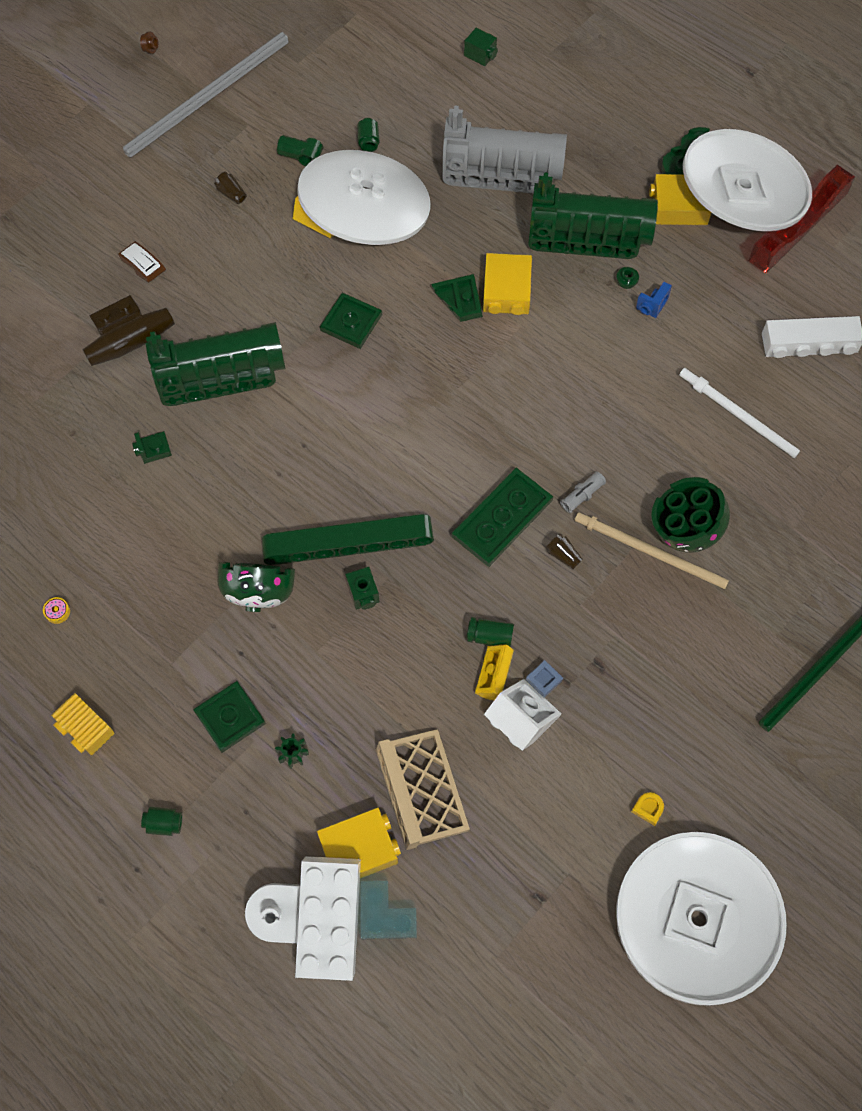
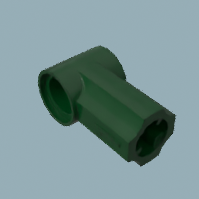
M283 135L278 140L277 154L297 159L306 167L312 160L321 155L324 147L315 138H307L303 141Z

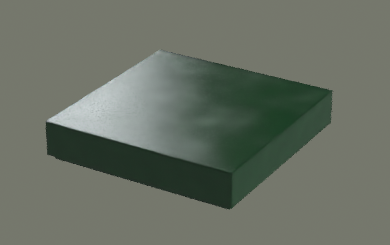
M342 292L322 322L320 331L361 349L383 315L382 310Z
M238 681L193 709L221 753L266 724Z

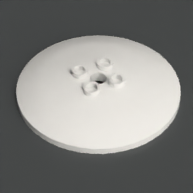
M736 129L710 131L695 139L685 154L683 173L690 191L706 209L731 224L756 231H776L796 224L809 209L812 200V187L804 168L787 150L763 136Z
M340 150L326 153L312 160L303 169L298 182V198L309 218L325 231L351 242L385 245L406 240L422 229L430 212V197L419 177L403 164L373 152Z
M687 832L661 839L644 850L636 858L620 886L616 916L623 948L638 973L654 988L673 999L689 1004L706 1006L721 1005L735 1001L762 985L775 969L781 957L787 925L786 912L780 890L764 864L745 847L728 838L704 832ZM694 911H700L705 915L706 923L704 926L699 927L692 922L691 915Z

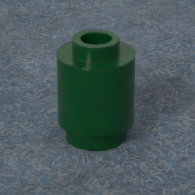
M364 118L357 124L358 144L361 150L373 152L377 150L380 143L378 122L371 118Z
M149 807L148 812H143L141 828H146V834L164 836L180 834L183 814L182 812H176V809Z

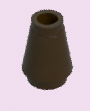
M222 172L216 178L214 184L217 187V191L237 204H241L246 199L247 194L231 173Z
M560 533L546 547L550 551L549 554L572 570L583 560L566 536L563 537Z

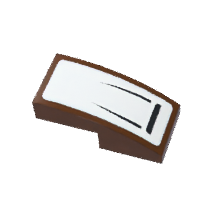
M136 241L118 253L121 261L132 267L137 276L148 283L166 270L164 265L153 254Z

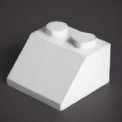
M523 679L502 691L484 715L495 728L500 729L509 738L513 745L523 751L533 744L560 717L561 713Z

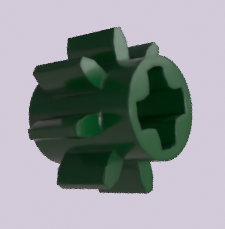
M294 733L288 739L281 737V747H275V751L282 754L278 758L279 763L288 762L290 769L296 763L303 765V755H309V751L302 748L306 744L305 739L303 738L298 741ZM295 747L297 751H293V755H289L287 751H291V748Z

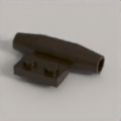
M129 295L89 315L101 336L82 350L91 366L120 358L147 343L146 337L151 336L150 332L161 335L175 325L167 308L142 315L134 299Z

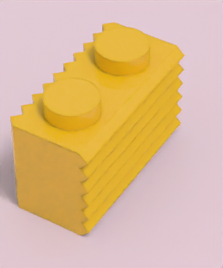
M76 693L51 715L57 721L53 726L63 736L69 733L74 738L70 743L81 754L86 750L90 755H94L114 735L113 730Z

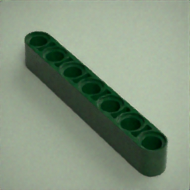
M425 514L266 534L262 537L263 560L265 564L278 565L419 547L431 544L434 541L431 517Z

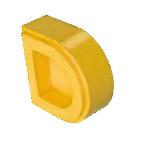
M651 792L644 793L639 797L631 812L655 826L663 813L664 803L659 795Z

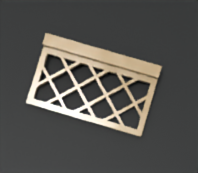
M438 729L393 741L389 739L379 741L376 753L405 849L410 850L421 844L468 832L470 828ZM434 739L436 750L433 755L419 748L423 740ZM404 745L412 749L413 752L409 760L406 761L400 758L395 747ZM416 752L430 760L425 770L410 763ZM432 761L443 768L444 774L441 780L427 773ZM407 768L421 775L416 786L405 781L404 773ZM423 777L438 784L432 796L418 788ZM440 786L451 793L452 799L449 805L435 798ZM415 793L429 800L423 812L413 807L411 799ZM432 802L445 809L440 821L426 814ZM448 811L458 816L461 824L460 827L452 829L443 824ZM416 814L420 816V819L418 821ZM424 818L437 827L433 834L422 837L419 825ZM439 828H442L443 830H445V831H442V832H438Z

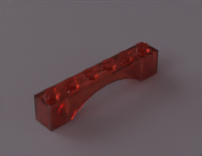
M837 164L812 192L811 204L803 218L788 228L765 233L754 244L748 261L767 273L848 194L855 176Z

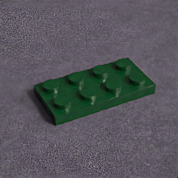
M516 467L452 532V538L486 566L490 567L553 501L554 496Z

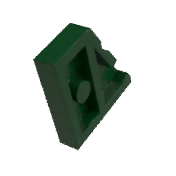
M474 274L431 284L433 292L460 322L483 317Z

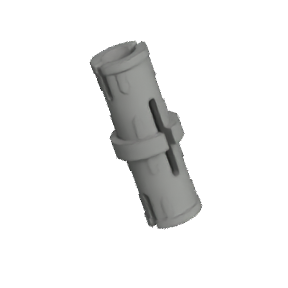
M596 471L584 483L577 484L575 490L565 499L561 500L560 504L563 509L568 513H572L582 502L590 500L592 494L602 485L606 484L604 476Z

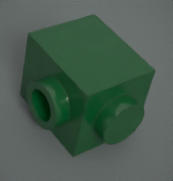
M477 27L464 40V56L483 66H486L497 55V37Z
M370 567L345 574L347 586L356 610L360 608L363 610L370 609L380 602L379 592Z

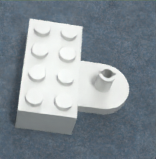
M305 856L301 864L300 884H266L257 889L249 898L246 905L245 918L249 929L256 937L267 942L297 943L295 978L353 981L356 964L361 859Z

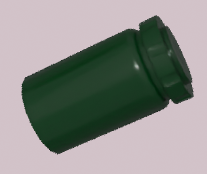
M471 617L467 631V642L472 643L475 641L477 644L489 646L508 645L511 647L514 624L481 618L476 620L475 617Z

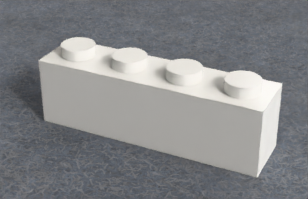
M860 316L768 320L762 331L766 357L782 358L785 356L805 357L818 354L827 356L839 353L846 355L858 353L862 346Z

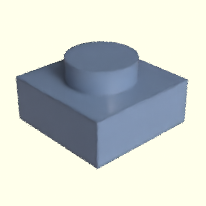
M545 660L526 677V681L543 698L563 680V677Z

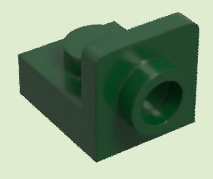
M164 431L143 438L140 437L139 432L134 433L136 442H133L132 446L136 457L141 456L144 464L172 456Z

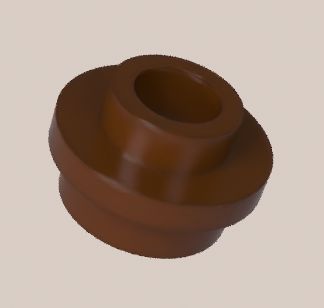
M148 31L141 35L140 45L142 50L149 54L156 52L159 42L153 32Z

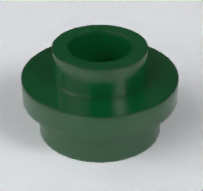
M623 267L617 272L616 280L620 287L631 289L638 283L639 273L632 267Z

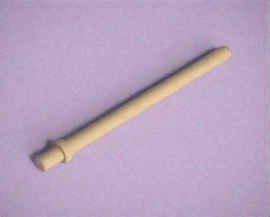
M578 512L575 518L576 522L587 526V530L592 531L593 529L723 589L726 588L729 580L599 522L597 517L592 516L591 518Z

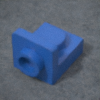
M663 282L659 289H654L651 297L640 293L636 309L645 315L657 318L669 299L672 285Z

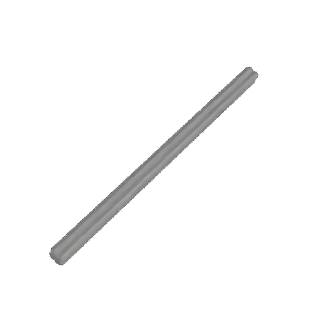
M280 32L124 145V153L128 157H133L288 44V37L283 32Z

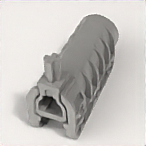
M454 106V109H449V117H446L443 145V181L451 186L533 193L534 183H538L539 176H544L545 172L549 173L548 176L553 177L554 180H562L567 134H546L537 131L524 132L522 130H505V128L472 127L471 122H467V118H463V110H460L459 106Z

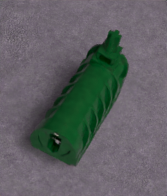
M547 172L544 173V176H539L538 183H534L528 242L530 249L540 252L633 259L637 257L640 245L652 246L657 219V199H633L627 196L621 198L611 197V195L598 196L592 193L590 195L576 194V192L563 193L559 192V188H555V185L552 184L553 177L548 176L549 173Z
M276 322L263 324L261 327L248 330L243 328V331L233 333L227 331L225 334L212 337L207 335V338L197 340L191 338L187 342L176 344L173 340H162L161 336L156 335L155 332H150L151 336L146 337L147 343L145 344L153 380L160 400L165 406H177L267 388L276 382L274 371L286 369Z

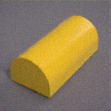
M508 645L487 647L475 694L485 699L495 700L504 690L514 652Z

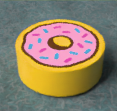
M54 597L44 604L43 614L49 622L60 624L68 619L70 607L64 599Z

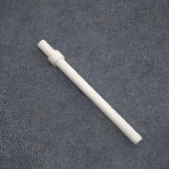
M686 368L680 372L679 376L691 383L693 389L700 394L703 392L793 458L799 454V449L708 385L709 382L706 379L697 377Z

